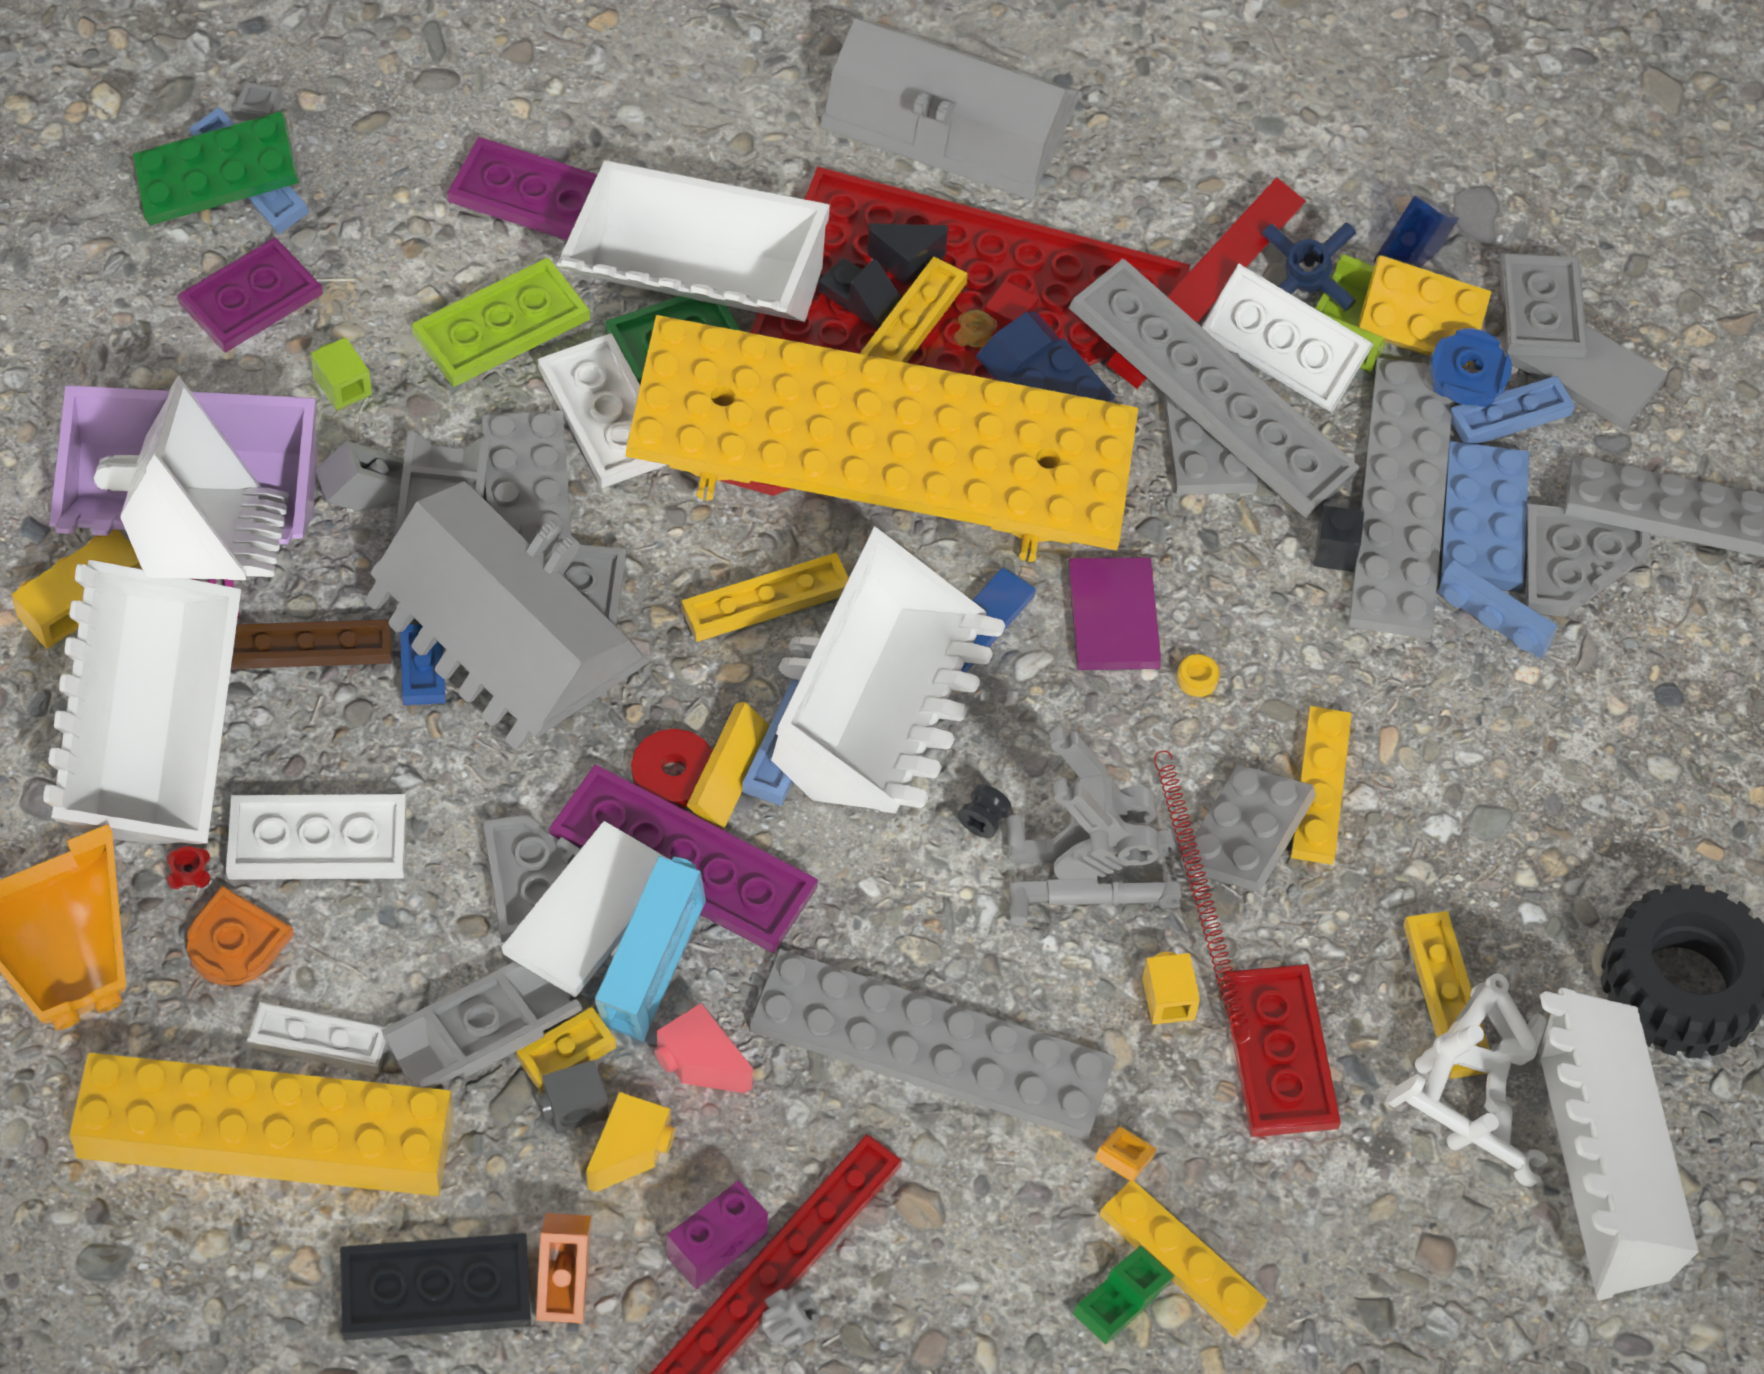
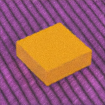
M1118 1126L1099 1147L1094 1159L1134 1182L1152 1161L1157 1149L1121 1126Z

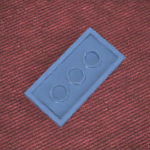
M1454 441L1449 442L1439 582L1442 581L1445 569L1454 560L1501 590L1521 592L1524 583L1529 451Z

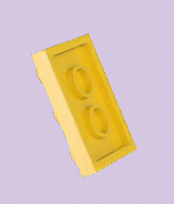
M1380 255L1375 262L1357 327L1383 337V342L1432 357L1437 343L1445 337L1446 339L1449 336H1453L1456 334V331L1462 329L1481 330L1492 291ZM1468 361L1467 364L1462 367L1468 368L1469 366H1471L1472 361Z

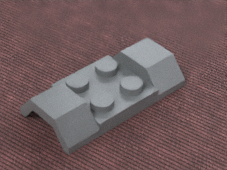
M408 431L394 537L416 501L463 481L483 498L489 439H480L462 449L431 445L417 432Z
M514 961L381 1031L398 1068L409 1084L414 1087L435 1088L460 1074L466 1078L544 1037V1030L582 1011V1007L577 999L571 1002L562 989Z

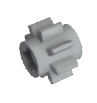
M793 1287L786 1292L781 1289L766 1298L765 1301L770 1309L763 1313L762 1326L767 1336L777 1344L784 1343L786 1348H790L795 1344L800 1347L816 1337L811 1326L818 1323L820 1313L816 1302L809 1294L805 1292L797 1293L796 1288Z

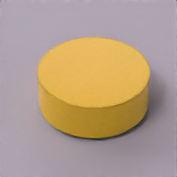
M1203 654L1189 655L1179 665L1177 683L1181 690L1190 696H1207L1214 692L1218 685L1220 677L1219 666L1209 656Z

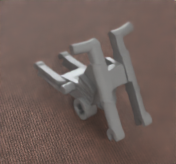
M1063 727L1053 729L1051 731L1052 750L1059 753L1080 777V783H1075L1070 788H1067V780L1064 778L1057 780L1053 785L1054 800L1058 804L1064 805L1072 814V824L1055 838L1026 840L1022 817L1012 815L1005 819L1009 840V860L1017 864H1054V872L1058 879H1047V881H1017L1011 883L1010 923L1015 926H1022L1027 923L1029 902H1048L1049 905L1112 904L1113 906L1130 903H1159L1164 908L1180 907L1181 883L1178 881L1098 884V876L1104 877L1106 873L1111 874L1114 872V869H1122L1123 865L1126 867L1129 865H1146L1154 862L1159 856H1175L1177 854L1176 847L1178 846L1177 834L1172 829L1157 832L1154 828L1145 826L1156 818L1155 794L1151 789L1142 786H1131L1119 790L1114 781L1109 778L1105 765L1080 738L1079 732L1073 731L1070 732V735L1064 736Z

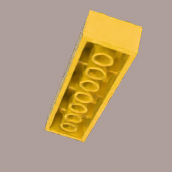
M88 1052L69 1136L77 1159L440 1197L454 1112L451 1090Z

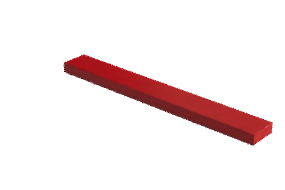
M1276 177L1167 297L1198 323L1215 304L1237 265L1240 264L1248 268L1270 242L1262 235L1265 228L1270 224H1274L1281 231L1302 208L1306 200ZM1118 351L1106 364L1137 390L1147 380V377Z
M866 1134L650 1374H717L762 1323L763 1313L770 1309L765 1301L766 1298L781 1289L785 1292L790 1290L802 1279L901 1168L902 1160L870 1135Z

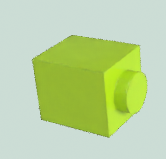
M347 337L334 343H327L310 353L313 377L336 411L372 395L369 369Z

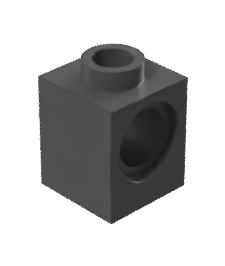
M594 1060L542 1075L543 1093L537 1094L538 1105L544 1121L552 1119L557 1134L609 1118L608 1098Z

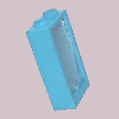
M661 856L658 857L595 997L600 1018L607 1028L644 1042L706 902L701 872L697 870L693 863L686 859L673 857L672 860Z

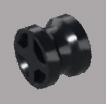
M980 784L971 792V802L964 804L958 812V819L971 833L983 838H992L999 829L998 821L1006 818L1011 811V803L996 788Z

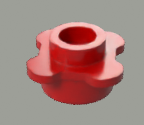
M184 846L171 851L167 855L166 860L170 866V874L167 876L166 881L170 888L178 890L183 886L191 885L203 888L210 883L211 877L207 872L210 854L207 850ZM186 867H192V868H193V869H192L191 871H189V872H187V871L184 870Z

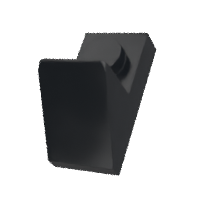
M842 257L818 281V291L877 330L902 299L876 259H873L862 270Z

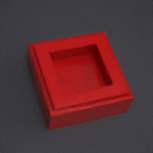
M1004 281L985 305L984 315L1007 326L1025 312H1034L1038 306L1039 297Z

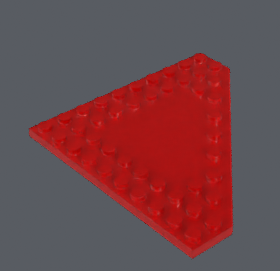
M818 166L804 198L805 200L830 204L829 219L825 227L822 270L818 281L842 257L862 270L873 260L867 254L869 223L948 225L946 256L941 260L968 273L967 283L907 363L992 380L995 379L976 359V355L998 331L1005 327L984 315L985 305L1004 281L1039 297L1038 306L1034 312H1037L1060 339L1065 338L1082 359L1091 366L1111 358L1117 350L1069 309L1073 298L1123 258L1166 296L1189 273L1191 266L1183 262ZM882 267L900 296L903 297L915 280L906 286ZM817 282L805 322L758 313L750 333L860 354L877 329L820 293ZM735 480L721 481L772 496L792 489L750 481V483Z

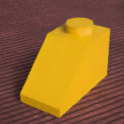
M619 1092L587 1168V1189L598 1192L654 1168L660 1153L668 1154L674 1141L676 1128L671 1126V1109Z

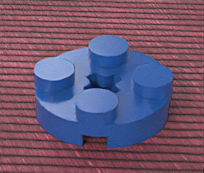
M1477 329L1458 330L1455 335L1449 336L1446 339L1445 337L1442 338L1434 349L1430 360V375L1433 379V389L1438 395L1447 397L1460 404L1478 405L1481 407L1490 406L1507 386L1512 371L1511 358L1508 353L1507 356L1505 355L1504 351L1499 347L1501 342L1493 335ZM1468 361H1472L1475 363V369L1480 370V372L1469 373L1462 366H1465Z

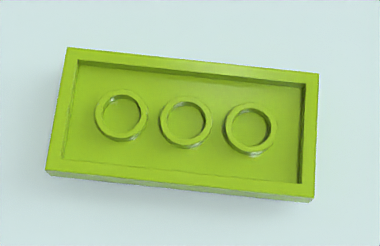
M547 257L412 323V334L454 388L590 320V309L550 258Z

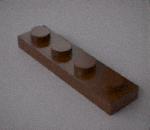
M390 619L237 624L231 669L392 664V628L389 626Z

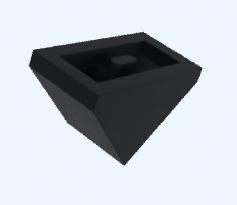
M869 223L867 254L871 258L876 259L882 267L908 286L918 278L933 257L941 260L946 256L948 225Z

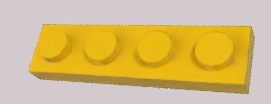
M933 257L860 354L907 363L966 285L968 273Z
M836 552L681 600V610L695 641L699 642L839 598L849 577Z
M1310 706L1300 782L1313 785L1316 797L1293 835L1290 858L1333 865L1337 846L1351 712Z
M1448 911L1408 916L1403 924L1436 1037L1448 1032L1470 1000L1472 990ZM1481 1022L1479 1026L1483 1030L1484 1037L1475 1046L1490 1050ZM1455 1064L1452 1066L1448 1078L1456 1079L1487 1073Z
M1129 1181L1101 1208V1218L1136 1249L1141 1245L1174 1275L1172 1281L1234 1337L1266 1307L1268 1300L1135 1181Z

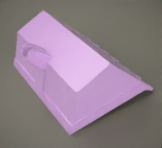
M65 385L50 515V526H56V533L71 534L77 527L92 528V535H109L113 529L126 530L120 516L128 491L101 490L100 487H97L96 483L94 484L95 480L93 477L96 474L100 458L103 459L109 455L111 457H114V455H140L146 434L168 398V390ZM192 392L260 486L289 493V502L283 503L287 505V513L281 515L285 517L284 526L279 527L282 529V538L276 540H279L280 544H289L292 538L303 539L306 528L314 516L315 469L317 466L316 398Z

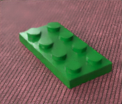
M282 111L133 154L144 216L149 226L300 183L287 120Z

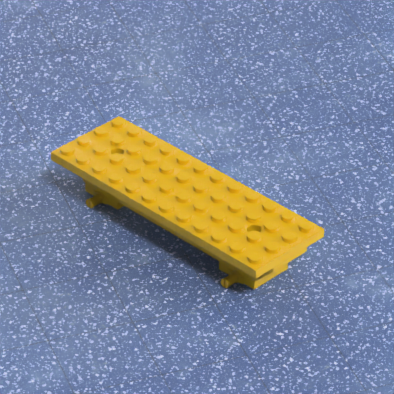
M656 315L625 457L669 465V468L688 471L700 477L696 496L703 500L705 488L708 487L706 501L714 498L716 480H735L745 483L755 481L990 526L991 530L1011 533L1022 539L1019 558L1025 561L1029 548L1028 562H1034L1037 559L1038 542L1054 541L1071 545V542L1117 551L1121 537L1138 407Z

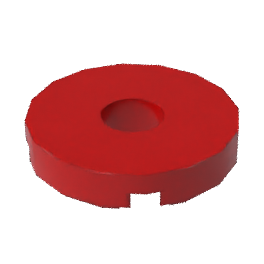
M676 728L657 731L644 738L634 751L631 762L633 784L676 806L678 805L679 808L688 807L689 799L713 750L705 739L691 731ZM669 763H679L684 766L685 771L680 775L671 776L664 773L662 769Z

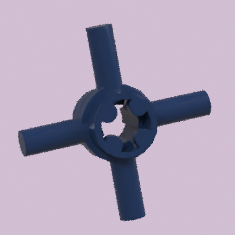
M1345 222L1323 244L1312 239L1301 240L1295 244L1274 224L1267 226L1262 235L1287 257L1285 264L1287 278L1278 287L1291 295L1297 289L1308 293L1321 289L1345 312L1350 310L1355 304L1356 299L1331 277L1333 270L1331 257L1356 234L1355 229ZM1303 261L1307 267L1314 266L1315 261L1318 262V265L1311 272H1305L1299 266Z

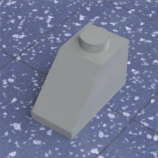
M345 441L315 471L326 502L358 511L399 500L404 458Z

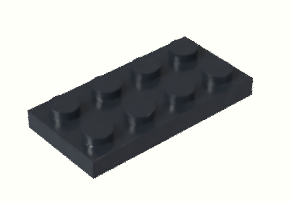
M527 1233L340 1246L342 1335L344 1341L532 1327Z

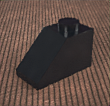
M1331 497L1322 502L1319 508L1313 566L1354 572L1361 547L1364 508L1361 501Z

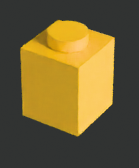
M1167 951L1158 953L1153 957H1148L1142 980L1152 1025L1195 1020L1200 996L1190 953L1176 954L1175 952Z

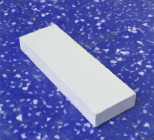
M259 1002L247 1039L248 1048L376 1074L380 1072L388 1046L381 1031L386 1028L384 1026Z

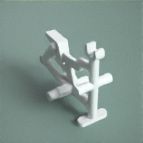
M1493 974L1485 983H1479L1472 988L1470 1000L1448 1032L1437 1037L1434 1045L1416 1059L1415 1067L1418 1072L1422 1074L1430 1072L1424 1090L1422 1091L1425 1079L1416 1074L1394 1087L1389 1092L1386 1103L1394 1108L1403 1102L1409 1103L1455 1131L1447 1137V1144L1452 1150L1458 1151L1473 1142L1514 1167V1176L1517 1181L1524 1186L1531 1187L1539 1183L1541 1177L1530 1170L1529 1163L1538 1168L1547 1163L1548 1158L1539 1150L1532 1149L1523 1153L1510 1145L1513 1111L1511 1106L1506 1103V1082L1511 1063L1523 1065L1535 1058L1547 1021L1540 1013H1536L1527 1025L1508 993L1509 983L1507 979L1501 974ZM1486 1015H1488L1502 1039L1500 1044H1493L1491 1050L1475 1046L1484 1037L1483 1030L1479 1025ZM1455 1064L1488 1074L1485 1107L1489 1113L1475 1121L1469 1120L1439 1101L1451 1068Z

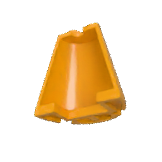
M109 824L68 840L70 852L0 880V973L40 1022L52 1023L56 1031L76 1025L81 1021L80 1015L97 1009L98 1013H104L123 1004L121 994L126 990V977L113 834Z

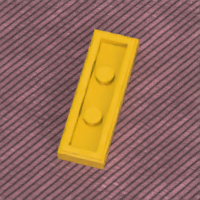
M747 702L735 704L687 804L698 817L722 830L725 829L742 793V783L770 726Z

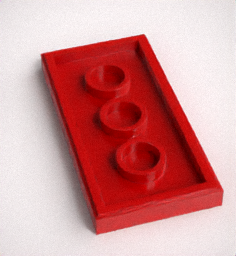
M1309 964L1236 970L1222 973L1221 978L1228 974L1236 975L1233 979L1221 980L1222 986L1232 981L1238 982L1234 987L1223 988V993L1232 989L1240 990L1237 994L1225 995V1000L1236 996L1242 997L1238 1002L1227 1003L1226 1007L1230 1008L1236 1004H1244L1243 1008L1230 1010L1228 1014L1232 1016L1240 1011L1246 1012L1244 1016L1231 1018L1230 1021L1235 1023L1241 1019H1248L1247 1023L1232 1027L1238 1041H1245L1249 1036L1247 1028L1249 1027L1251 1030L1249 1040L1242 1044L1234 1040L1231 1031L1251 1137L1339 1129L1341 1120Z

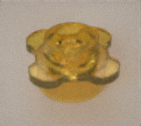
M971 310L963 313L958 318L960 329L955 333L954 340L960 346L968 344L982 349L992 338V331L996 330L997 322L981 310Z

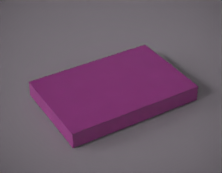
M274 237L179 293L177 296L179 304L226 353L321 296L323 292L322 285Z
M1151 557L1069 558L1068 571L1077 670L1160 669L1161 653Z

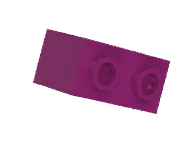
M738 1180L667 1234V1258L697 1290L767 1236L768 1212Z

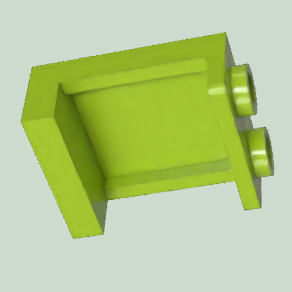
M1341 254L1332 278L1355 298L1356 302L1350 310L1345 312L1324 292L1315 309L1374 344L1360 366L1361 369L1372 373L1377 357L1381 356L1387 342H1383V337L1357 326L1374 266L1360 259Z

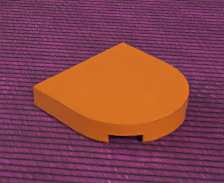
M221 886L189 926L187 931V952L191 965L204 979L219 985H239L260 976L292 939L294 930L293 927Z

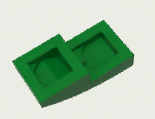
M1140 1245L1111 1269L1107 1279L1076 1305L1073 1315L1107 1345L1153 1302L1172 1281L1174 1275Z

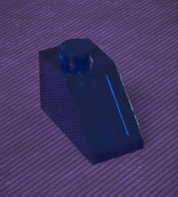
M1414 195L1373 259V262L1375 263L1376 259L1381 255L1421 268L1439 251L1459 218L1430 198Z

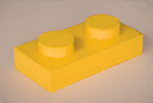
M590 1007L547 1032L541 1039L516 1051V1058L541 1093L543 1091L542 1075L591 1060L595 1061L616 1048V1039L594 1008Z

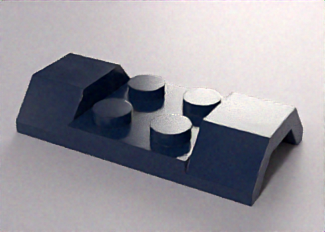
M1025 312L998 331L976 355V359L995 380L1117 403L1114 400L1115 395L1067 340L1065 338L1060 339L1037 312ZM1137 425L1135 429V434H1137L1140 430Z

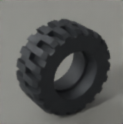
M1681 884L1666 885L1662 894L1659 889H1653L1643 894L1641 901H1633L1625 910L1623 917L1619 919L1601 964L1604 970L1601 976L1602 990L1605 993H1609L1607 998L1609 1001L1637 1007L1648 1047L1654 1043L1663 1047L1662 1053L1675 1056L1677 1051L1686 1053L1687 1058H1701L1704 1051H1708L1710 1056H1716L1725 1053L1729 1046L1737 1047L1759 1024L1764 1014V923L1759 917L1753 919L1749 915L1751 909L1741 901L1736 904L1727 899L1729 894L1718 889L1715 893L1705 891V886L1691 884L1689 889H1682ZM1672 947L1686 948L1698 952L1708 958L1718 968L1724 978L1726 989L1713 994H1696L1682 990L1669 982L1661 974L1655 964L1652 953Z

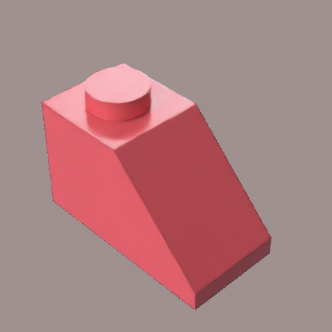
M702 1003L657 1030V1050H655V1056L661 1067L667 1073L673 1071L682 1084L746 1093L752 1089L753 1068Z

